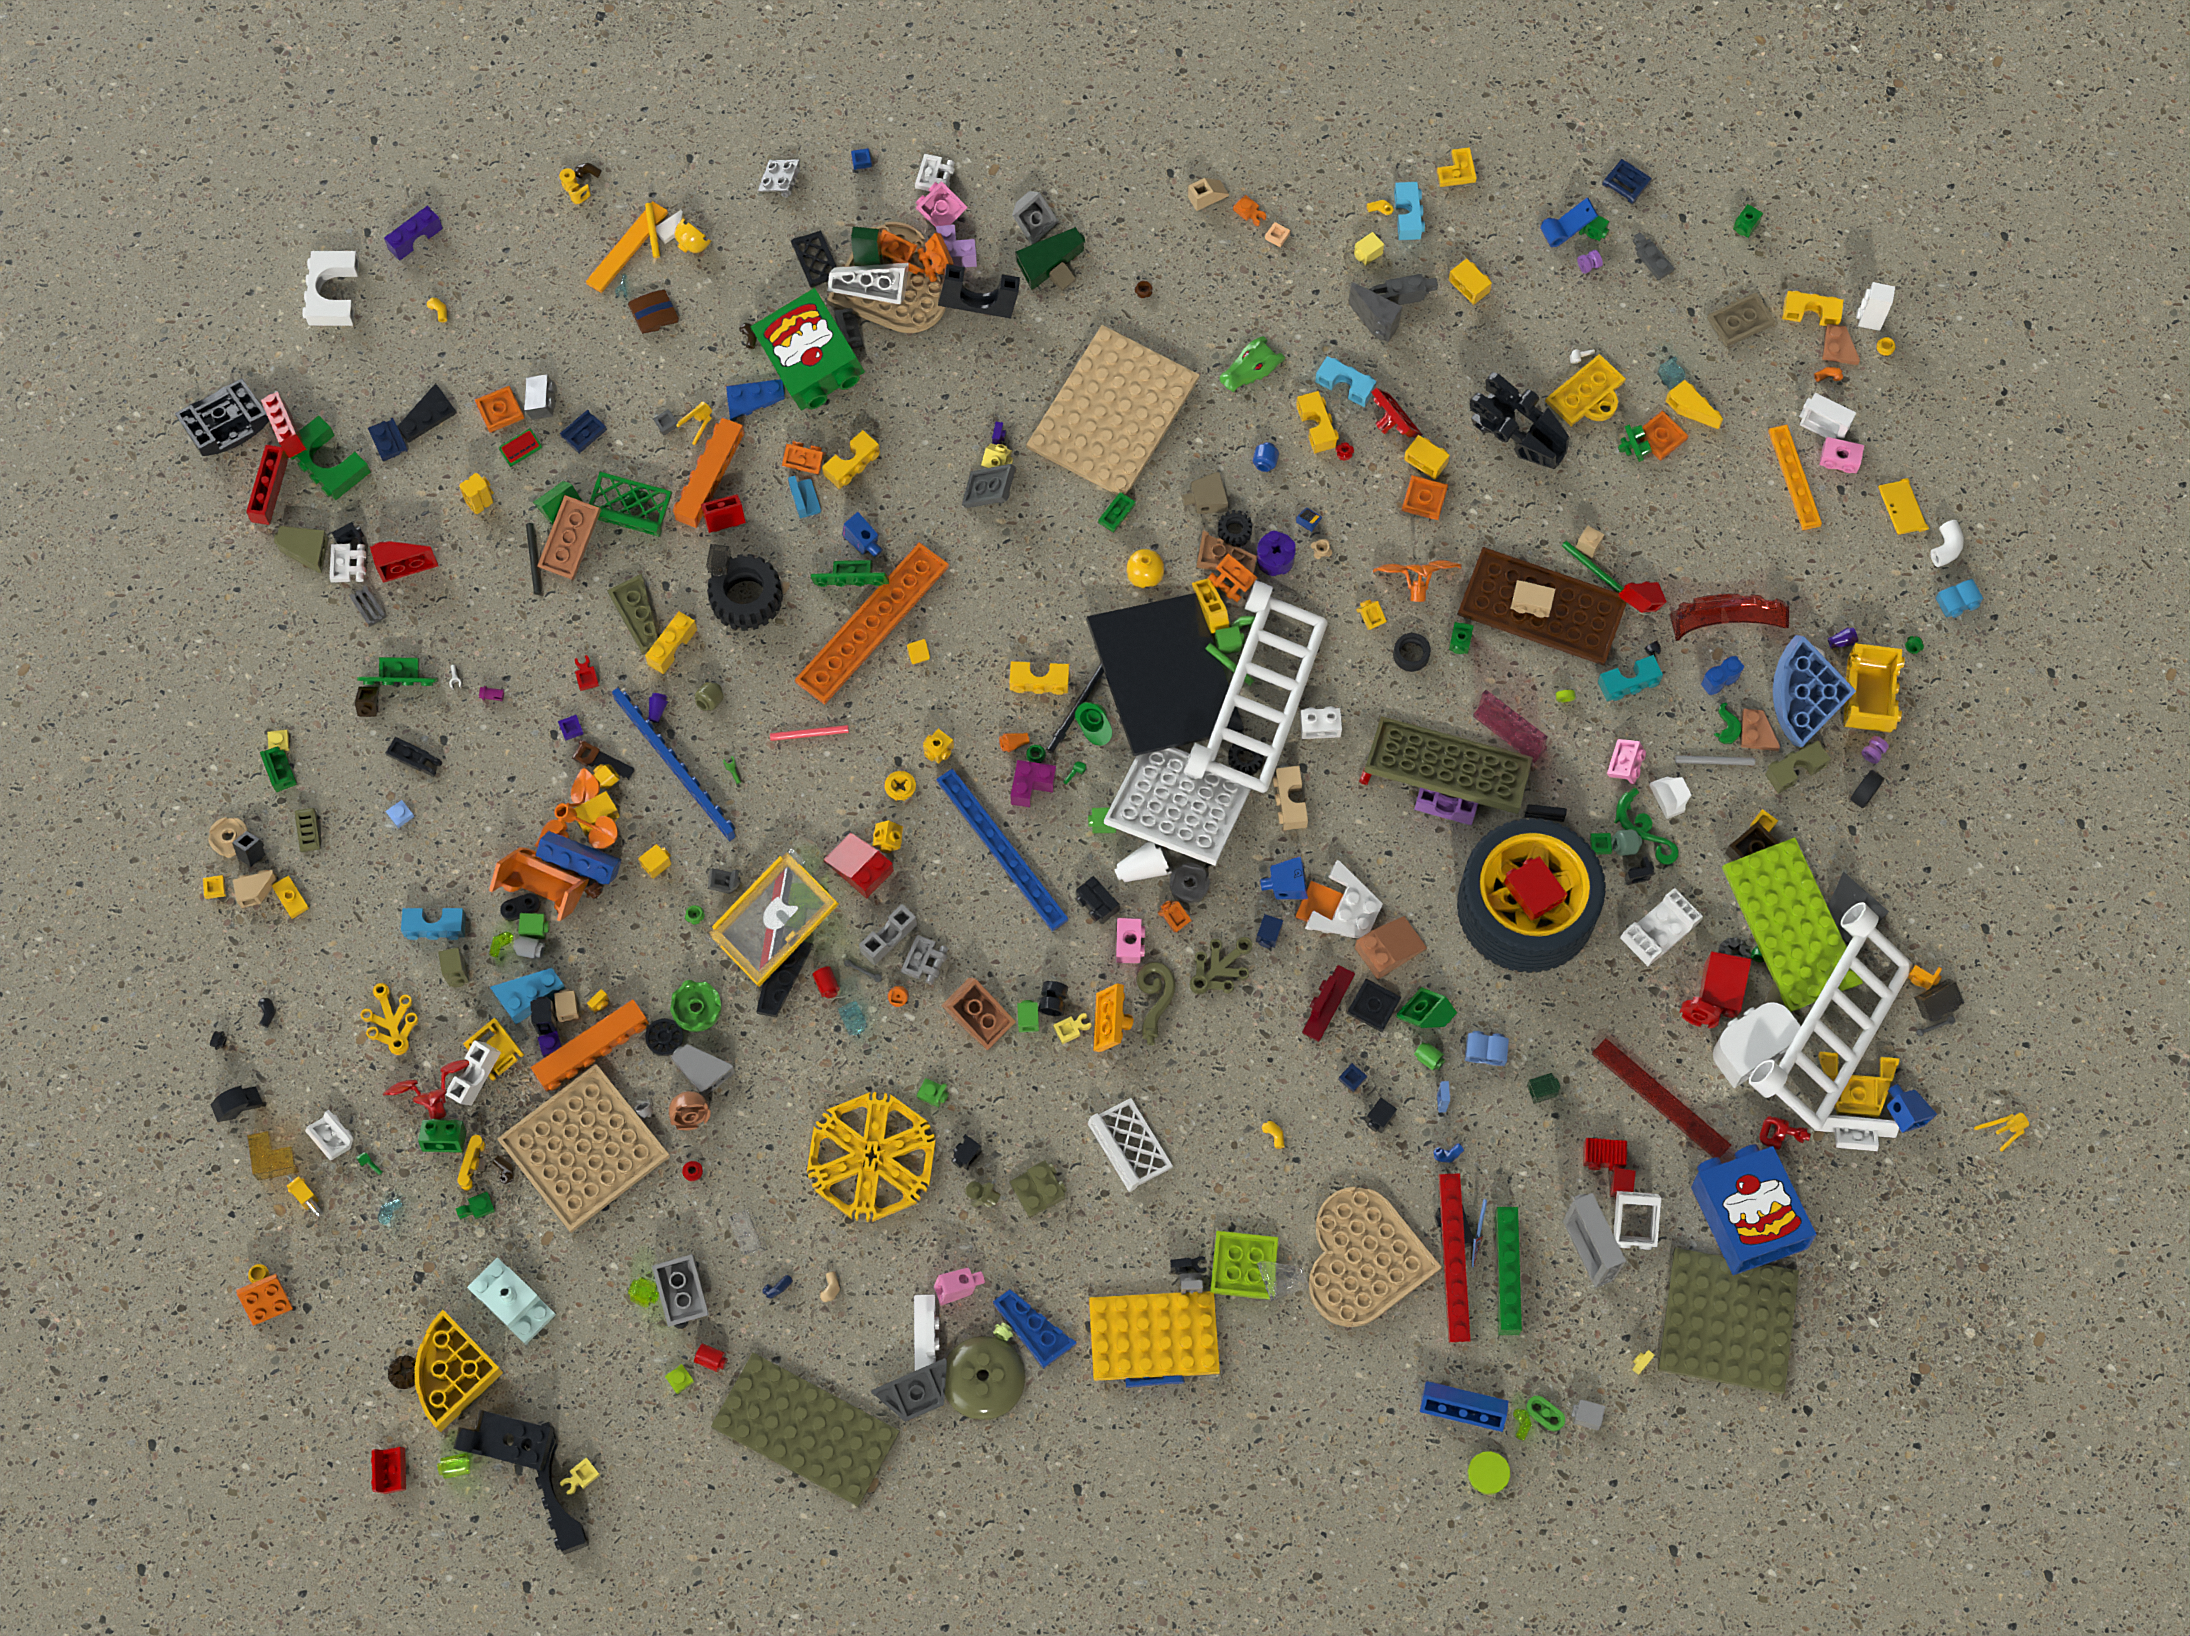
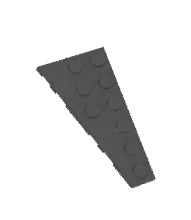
M1843 872L1827 907L1846 947H1848L1853 937L1841 926V920L1852 906L1860 902L1865 903L1878 915V923L1889 911Z

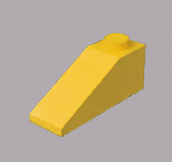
M1207 578L1193 582L1192 587L1212 634L1215 633V630L1230 628L1227 609L1215 586Z

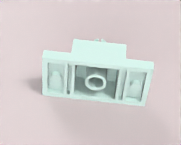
M498 1257L467 1287L525 1345L556 1315Z

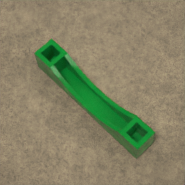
M1497 1207L1495 1211V1235L1498 1255V1335H1519L1522 1331L1518 1207Z

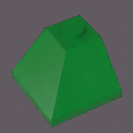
M1421 987L1395 1016L1420 1028L1445 1027L1451 1022L1457 1011L1446 996Z

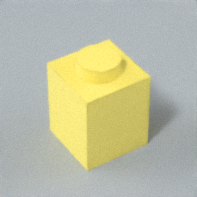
M1371 232L1355 244L1354 255L1358 261H1362L1366 266L1383 254L1384 243Z

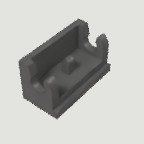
M853 309L834 310L836 323L852 349L864 347Z

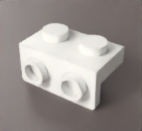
M330 1110L325 1111L323 1118L306 1127L305 1132L330 1161L351 1148L353 1142L351 1132L342 1126L339 1118L332 1114Z

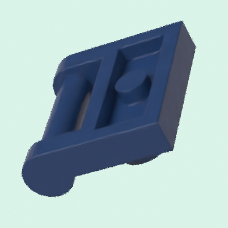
M1621 159L1604 179L1602 185L1606 188L1610 187L1628 199V202L1633 205L1640 194L1651 183L1652 178ZM1616 178L1617 180H1619L1620 182L1634 190V192H1629L1628 190L1614 182L1613 179Z

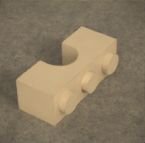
M1300 767L1276 768L1275 776L1272 777L1273 788L1277 787L1278 794H1275L1276 806L1280 805V812H1278L1279 824H1283V830L1307 828L1308 817L1305 802L1295 803L1288 797L1293 792L1301 791Z

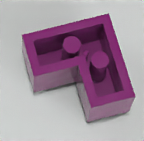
M1017 760L1010 795L1011 805L1030 808L1034 790L1053 793L1056 780V766Z

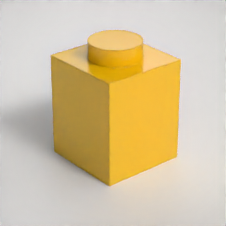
M657 844L638 858L640 865L652 879L671 865L670 853L666 848H660Z

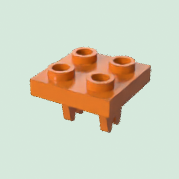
M277 1274L236 1290L237 1296L253 1326L293 1309Z

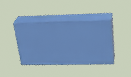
M1441 1081L1437 1091L1439 1113L1446 1112L1450 1103L1449 1081Z

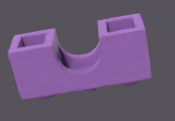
M1420 788L1414 810L1472 826L1478 803L1460 798H1450L1439 792Z

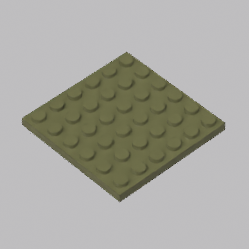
M1674 1248L1658 1371L1784 1394L1799 1270L1765 1264L1733 1276L1723 1256Z

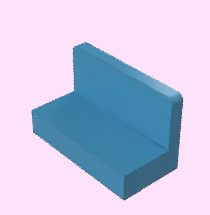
M795 476L788 477L789 487L799 518L821 513L812 480L807 479L797 482Z

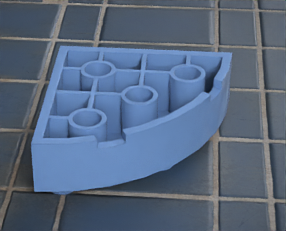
M1795 635L1786 646L1775 671L1773 702L1778 722L1784 734L1794 746L1803 747L1856 690L1804 636Z

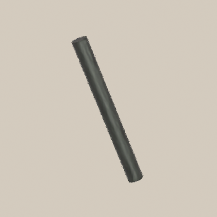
M527 523L526 532L533 590L535 595H539L542 592L539 567H537L538 559L533 523Z

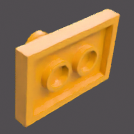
M1116 983L1096 993L1093 1051L1102 1052L1120 1044L1123 1038L1122 1029L1128 1031L1133 1026V1016L1123 1013L1125 993L1124 985Z

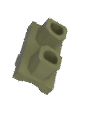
M973 1181L968 1183L965 1188L967 1197L974 1200L971 1203L974 1207L983 1205L991 1208L992 1205L995 1206L1001 1196L1000 1193L992 1190L994 1184L990 1182L981 1185L979 1182Z

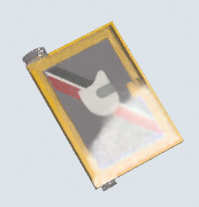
M792 847L782 857L779 856L712 926L713 929L708 933L710 937L707 940L714 947L719 945L759 987L839 905L801 866L805 860Z

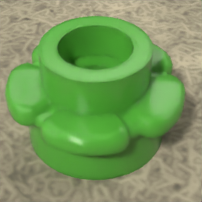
M696 905L690 906L686 910V921L691 922L693 925L699 924L705 917L702 908Z

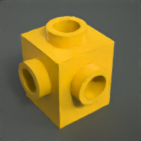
M939 728L932 736H927L923 742L925 757L932 762L936 761L938 764L942 760L948 759L951 755V750L954 748L953 739Z
M889 820L876 823L872 846L879 848L883 853H891L894 850L900 849L903 826Z

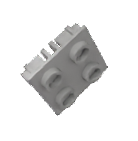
M769 160L758 192L780 191L783 197L787 198L790 196L792 186L795 185L796 177L800 172V160Z

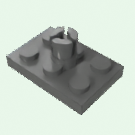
M1012 464L971 471L962 506L971 508L993 503L1003 504L1009 498V491L1016 467Z

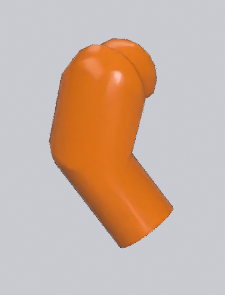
M1826 367L1814 373V378L1819 382L1829 376H1833L1834 381H1839L1843 379V371L1840 368Z

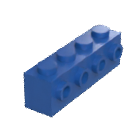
M550 831L540 838L536 856L544 862L560 865L562 869L578 872L580 876L590 877L598 883L608 885L617 877L622 860Z
M1426 1381L1421 1398L1420 1412L1503 1432L1509 1401Z

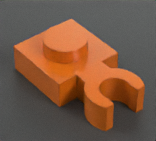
M1247 195L1233 206V211L1246 221L1251 218L1255 226L1260 225V221L1257 218L1266 220V213L1258 211L1259 205Z

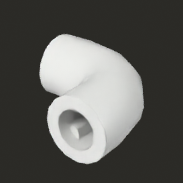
M1957 520L1948 521L1939 528L1944 538V544L1931 550V559L1936 567L1946 565L1955 560L1963 549L1964 536Z

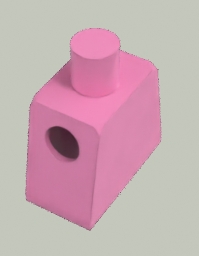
M969 1268L938 1275L934 1289L940 1306L972 1295L976 1286L984 1284L985 1280L981 1271L971 1274Z

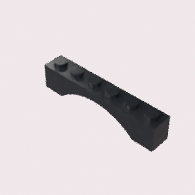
M550 1422L541 1424L543 1426L553 1428ZM553 1432L544 1471L537 1470L538 1477H535L538 1489H542L545 1496L541 1500L544 1509H548L551 1516L547 1520L550 1529H554L557 1536L553 1538L557 1551L561 1550L565 1555L589 1545L583 1525L564 1511L554 1492L552 1464L558 1443ZM528 1439L525 1443L527 1450L532 1448L531 1439Z

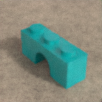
M1654 655L1635 662L1633 670L1636 677L1634 678L1622 676L1618 668L1600 674L1598 684L1606 701H1618L1624 695L1630 693L1634 695L1644 688L1658 686L1663 673Z

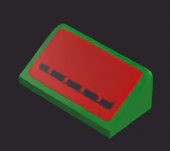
M531 428L499 446L500 454L510 467L542 449Z

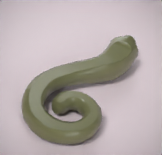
M1149 962L1143 965L1136 977L1139 989L1147 994L1158 992L1162 986V981L1159 978H1156L1152 985L1146 984L1145 977L1147 974L1152 972L1158 973L1165 982L1163 995L1150 1009L1143 1021L1142 1038L1147 1039L1148 1046L1155 1045V1038L1158 1037V1020L1170 1004L1175 993L1174 976L1171 970L1160 962Z

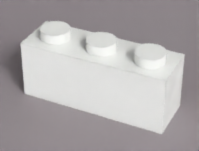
M1873 282L1871 288L1866 289L1865 297L1862 299L1861 306L1858 308L1856 319H1859V327L1881 330L1893 303L1894 286Z

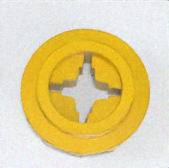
M896 771L886 778L884 787L889 798L891 797L895 801H905L907 798L912 797L914 791H916V782L910 773ZM896 783H899L900 785L903 784V783H905V784H904V789H905V791L902 790V789L896 790V789H897Z

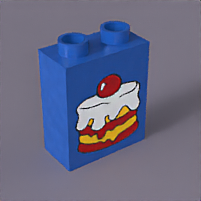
M1756 1144L1748 1145L1734 1154L1735 1160L1722 1164L1720 1158L1715 1157L1697 1166L1698 1173L1691 1189L1733 1276L1807 1250L1817 1235L1773 1146L1759 1150Z

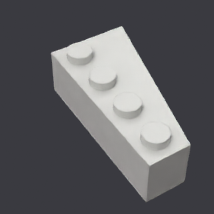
M909 263L833 268L829 273L827 291L901 304L905 299Z

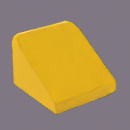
M925 639L907 644V652L912 664L930 659Z

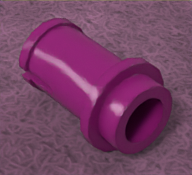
M484 685V687L479 689V698L483 701L489 699L503 702L504 689L487 688Z

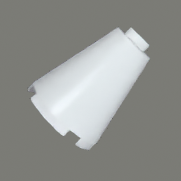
M1148 841L1117 864L1115 873L1119 880L1123 879L1124 882L1169 875L1172 873V869L1167 865L1169 861L1163 847Z

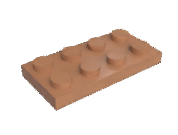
M565 495L537 567L574 581L601 509Z

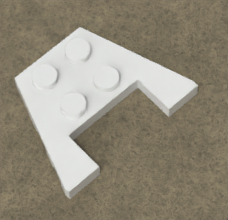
M1337 860L1329 878L1346 886V890L1334 916L1330 920L1313 911L1305 929L1319 930L1323 933L1340 934V936L1359 939L1371 931L1383 903Z

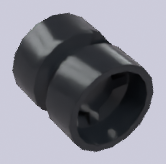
M1056 981L1043 982L1041 991L1043 997L1040 998L1038 1011L1048 1016L1064 1015L1065 1002L1063 1000L1067 999L1068 986Z

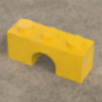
M1788 291L1784 299L1782 319L1801 322L1804 312L1814 311L1820 318L1819 325H1839L1842 318L1844 299L1819 296L1818 294H1806L1799 291Z
M1319 391L1298 396L1296 407L1302 422L1314 420L1319 424L1317 427L1309 429L1308 439L1314 454L1336 448L1339 436L1337 430L1333 429L1331 425L1332 417L1330 413L1326 412L1324 397L1320 396Z
M864 430L849 442L850 450L855 454L852 459L842 460L835 454L822 466L823 475L838 489L848 485L857 473H861L870 461L876 460L879 456V444Z
M678 611L645 655L647 664L664 675L675 660L674 654L681 643L687 644L697 631L695 620Z
M1011 661L1009 680L1011 691L1016 693L1032 691L1036 694L1052 692L1056 695L1068 693L1069 664L1050 663L1049 672L1043 677H1036L1031 673L1030 662Z

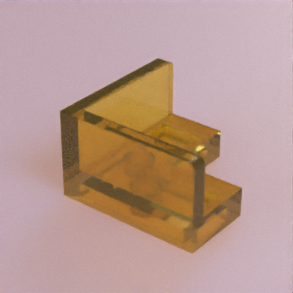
M268 1131L247 1135L252 1174L258 1181L299 1172L298 1167L295 1165L293 1148L291 1146L272 1150L270 1133Z

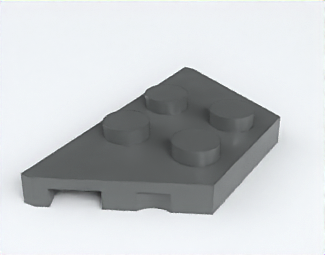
M943 1358L872 1389L871 1393L905 1422L941 1407L945 1402L947 1359Z

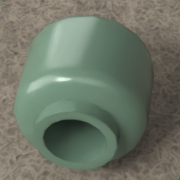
M1633 829L1616 831L1611 838L1612 849L1620 856L1637 854L1642 846V838Z

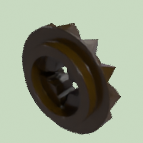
M407 1355L399 1356L391 1361L389 1368H387L388 1379L394 1387L408 1389L415 1385L416 1359ZM401 1365L406 1369H411L406 1373V1379L401 1374L398 1375L401 1372Z

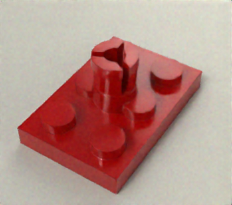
M1377 387L1371 392L1375 397L1373 399L1374 402L1386 410L1385 415L1375 423L1379 430L1382 429V433L1387 434L1397 424L1396 429L1402 435L1405 434L1409 438L1413 437L1416 439L1418 435H1423L1390 393Z

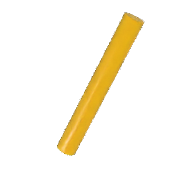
M646 203L645 209L653 258H660L652 203Z

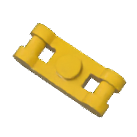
M473 1135L470 1138L457 1178L458 1184L465 1191L473 1187L472 1174L479 1166V1153L486 1146L479 1135Z

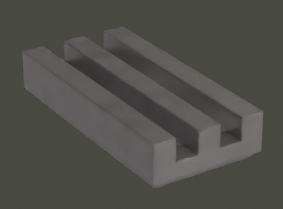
M365 585L361 591L357 590L354 595L350 594L349 597L370 627L386 618V616ZM364 594L368 596V598L370 599V601L372 602L380 616H376V614L364 598ZM357 598L361 599V601L373 617V620L370 621V619L368 618V616L356 600Z

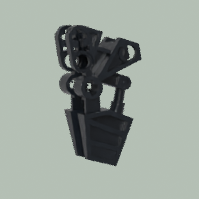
M1491 372L1485 380L1486 391L1490 393L1489 396L1486 397L1481 393H1475L1470 400V411L1475 413L1471 418L1473 425L1482 433L1494 434L1502 442L1506 443L1510 438L1518 443L1514 448L1518 458L1555 469L1567 454L1569 435L1549 407L1543 412L1535 407L1539 401V396L1534 391L1527 389L1523 394H1520L1518 389L1498 373ZM1516 409L1533 422L1527 433L1519 431L1515 418Z

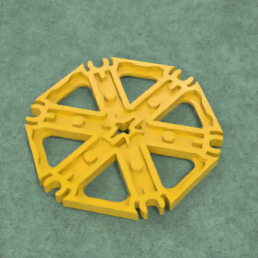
M871 1092L827 1109V1113L822 1114L827 1119L826 1123L821 1124L819 1121H816L819 1129L815 1126L813 1127L807 1174L809 1179L816 1177L818 1181L811 1185L818 1195L852 1219L855 1211L856 1221L859 1220V1215L862 1213L867 1215L866 1222L870 1221V1214L873 1213L872 1222L915 1205L917 1201L911 1197L913 1196L914 1199L920 1201L921 1197L916 1192L918 1190L928 1191L922 1183L930 1187L936 1139L934 1134L927 1136L925 1132L930 1130L931 1127L930 1125H925L928 1124V1121L891 1094L890 1100L887 1102V1093H884L882 1100H877V1093L874 1092L872 1094L873 1100H870ZM859 1107L867 1109L864 1137L840 1120L844 1113ZM891 1111H898L913 1123V1128L885 1139L888 1114ZM825 1138L830 1139L849 1153L823 1165L818 1163L820 1142ZM873 1147L874 1155L877 1156V1158H873V1161H871L870 1166L868 1157H866V1155H870V1152H872ZM917 1149H922L926 1153L923 1173L920 1176L914 1175L894 1159ZM858 1174L855 1198L852 1204H845L830 1192V1187L833 1184ZM879 1176L902 1192L903 1198L901 1201L885 1208H878L876 1206Z

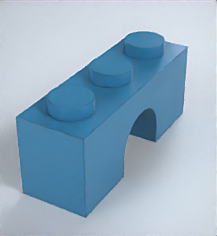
M402 908L401 932L407 939L417 940L419 937H426L430 940H437L439 937H446L450 940H457L459 937H465L466 914L463 908H443L442 917L436 923L426 922V913L423 908Z

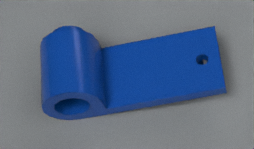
M1586 198L1560 219H1545L1540 229L1549 246L1557 247L1598 217V214L1589 198Z

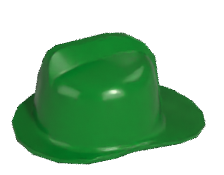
M1088 702L1079 705L1075 711V718L1085 737L1094 745H1106L1111 740L1112 727L1107 719L1105 708L1099 704Z

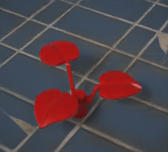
M457 1060L440 1068L442 1072L441 1089L421 1094L417 1086H415L418 1084L417 1080H404L388 1088L383 1093V1096L398 1095L408 1090H414L417 1096L412 1099L413 1102L424 1105L425 1109H428L430 1119L444 1118L447 1115L444 1108V1103H446L445 1094L447 1093L445 1077L449 1073H454L467 1067L469 1061Z

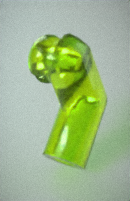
M503 932L495 936L488 955L498 957L500 949L512 942L513 934Z
M1517 1408L1513 1412V1417L1518 1420L1520 1426L1515 1437L1525 1441L1532 1423L1528 1412L1525 1409Z

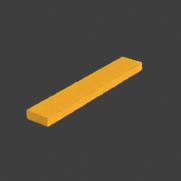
M652 201L655 225L657 226L668 214V211ZM646 209L586 280L587 285L602 293L650 236Z
M1788 425L1769 428L1768 433L1802 531L1821 527L1822 522Z

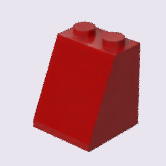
M1711 951L1704 964L1699 997L1703 998L1706 1003L1721 1008V1014L1724 1017H1738L1743 1004L1751 959Z

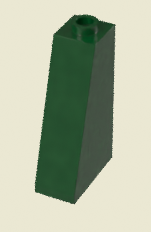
M1076 227L1015 251L1016 262L1031 290L1050 277L1049 273L1061 262L1066 265L1084 251L1085 237L1082 232H1078Z

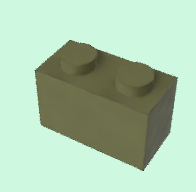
M459 948L439 951L441 972L449 987H461L464 983H469L466 961Z

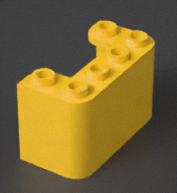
M1855 643L1847 661L1846 681L1856 692L1844 703V727L1888 733L1896 729L1897 722H1900L1902 717V710H1899L1898 706L1899 701L1896 700V694H1898L1900 683L1897 682V676L1900 674V668H1903L1905 664L1902 649Z

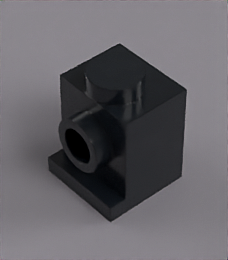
M965 1134L963 1136V1144L960 1142L954 1148L951 1162L956 1167H963L967 1170L982 1152L981 1145Z

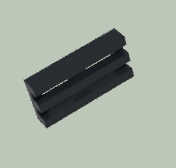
M1528 804L1524 818L1564 822L1567 809Z

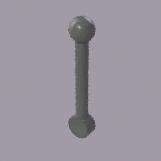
M850 959L844 961L846 967L851 966L874 978V981L877 983L882 981L880 974L875 975L853 964Z
M1949 1016L1947 1020L1925 1029H1918L1916 1033L1918 1036H1923L1924 1033L1946 1024L1953 1025L1955 1018Z

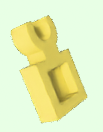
M1086 1013L1079 1015L1076 1021L1071 1016L1053 1025L1062 1044L1079 1037V1030H1089L1091 1028V1023H1081L1083 1019L1087 1018Z
M585 1458L570 1470L573 1476L563 1479L560 1485L563 1487L570 1483L571 1489L566 1493L572 1495L579 1484L584 1489L598 1478L600 1474L590 1461Z

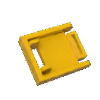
M493 1018L463 1043L469 1051L474 1040L478 1041L490 1030L495 1034L486 1042L501 1052L488 1075L492 1081L496 1079L493 1072L500 1076L518 1061V1058L515 1056L516 1053L520 1057L525 1055L496 1018Z

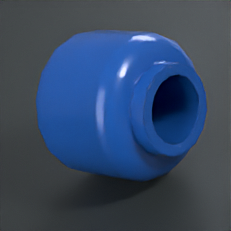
M1265 442L1260 444L1255 449L1252 459L1253 464L1259 471L1268 472L1276 467L1279 451L1272 443Z

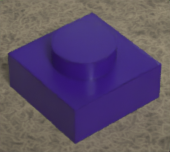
M995 422L992 436V444L995 445L1005 441L1006 430L1003 428V422Z
M577 715L558 721L565 741L584 734Z
M557 1031L537 1037L544 1058L562 1047Z

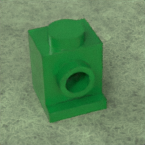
M1598 215V217L1583 227L1579 234L1582 236L1585 233L1589 238L1601 241L1602 238L1605 239L1610 231L1608 229L1610 221Z
M1454 623L1449 646L1450 651L1456 654H1468L1474 625Z

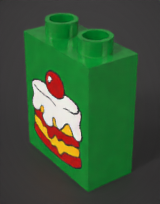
M815 287L750 326L801 411L805 408L816 409L822 406L827 401V395L838 388L846 390L855 386L860 380L859 376L865 373V370Z

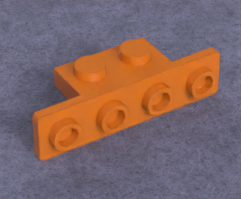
M883 229L880 235L882 258L885 259L886 256L892 258L891 263L893 264L909 263L908 271L916 275L918 272L924 274V269L910 263L917 245Z

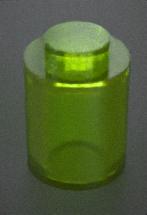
M462 1453L441 1458L440 1463H437L439 1476L443 1475V1478L447 1479L470 1474L468 1454Z

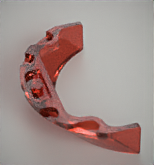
M1738 593L1707 595L1693 598L1692 603H1680L1678 609L1671 611L1670 618L1675 640L1680 641L1685 634L1693 630L1724 623H1758L1786 629L1789 628V606L1783 600L1777 598L1775 600H1765L1761 595L1755 594L1750 596H1740Z

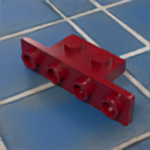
M1337 965L1332 976L1330 975L1327 981H1322L1319 987L1320 995L1318 998L1314 997L1310 1004L1312 1011L1302 1030L1303 1035L1320 1042L1355 976L1354 972Z

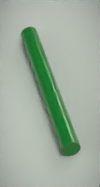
M1567 540L1562 544L1565 550L1617 593L1624 589Z

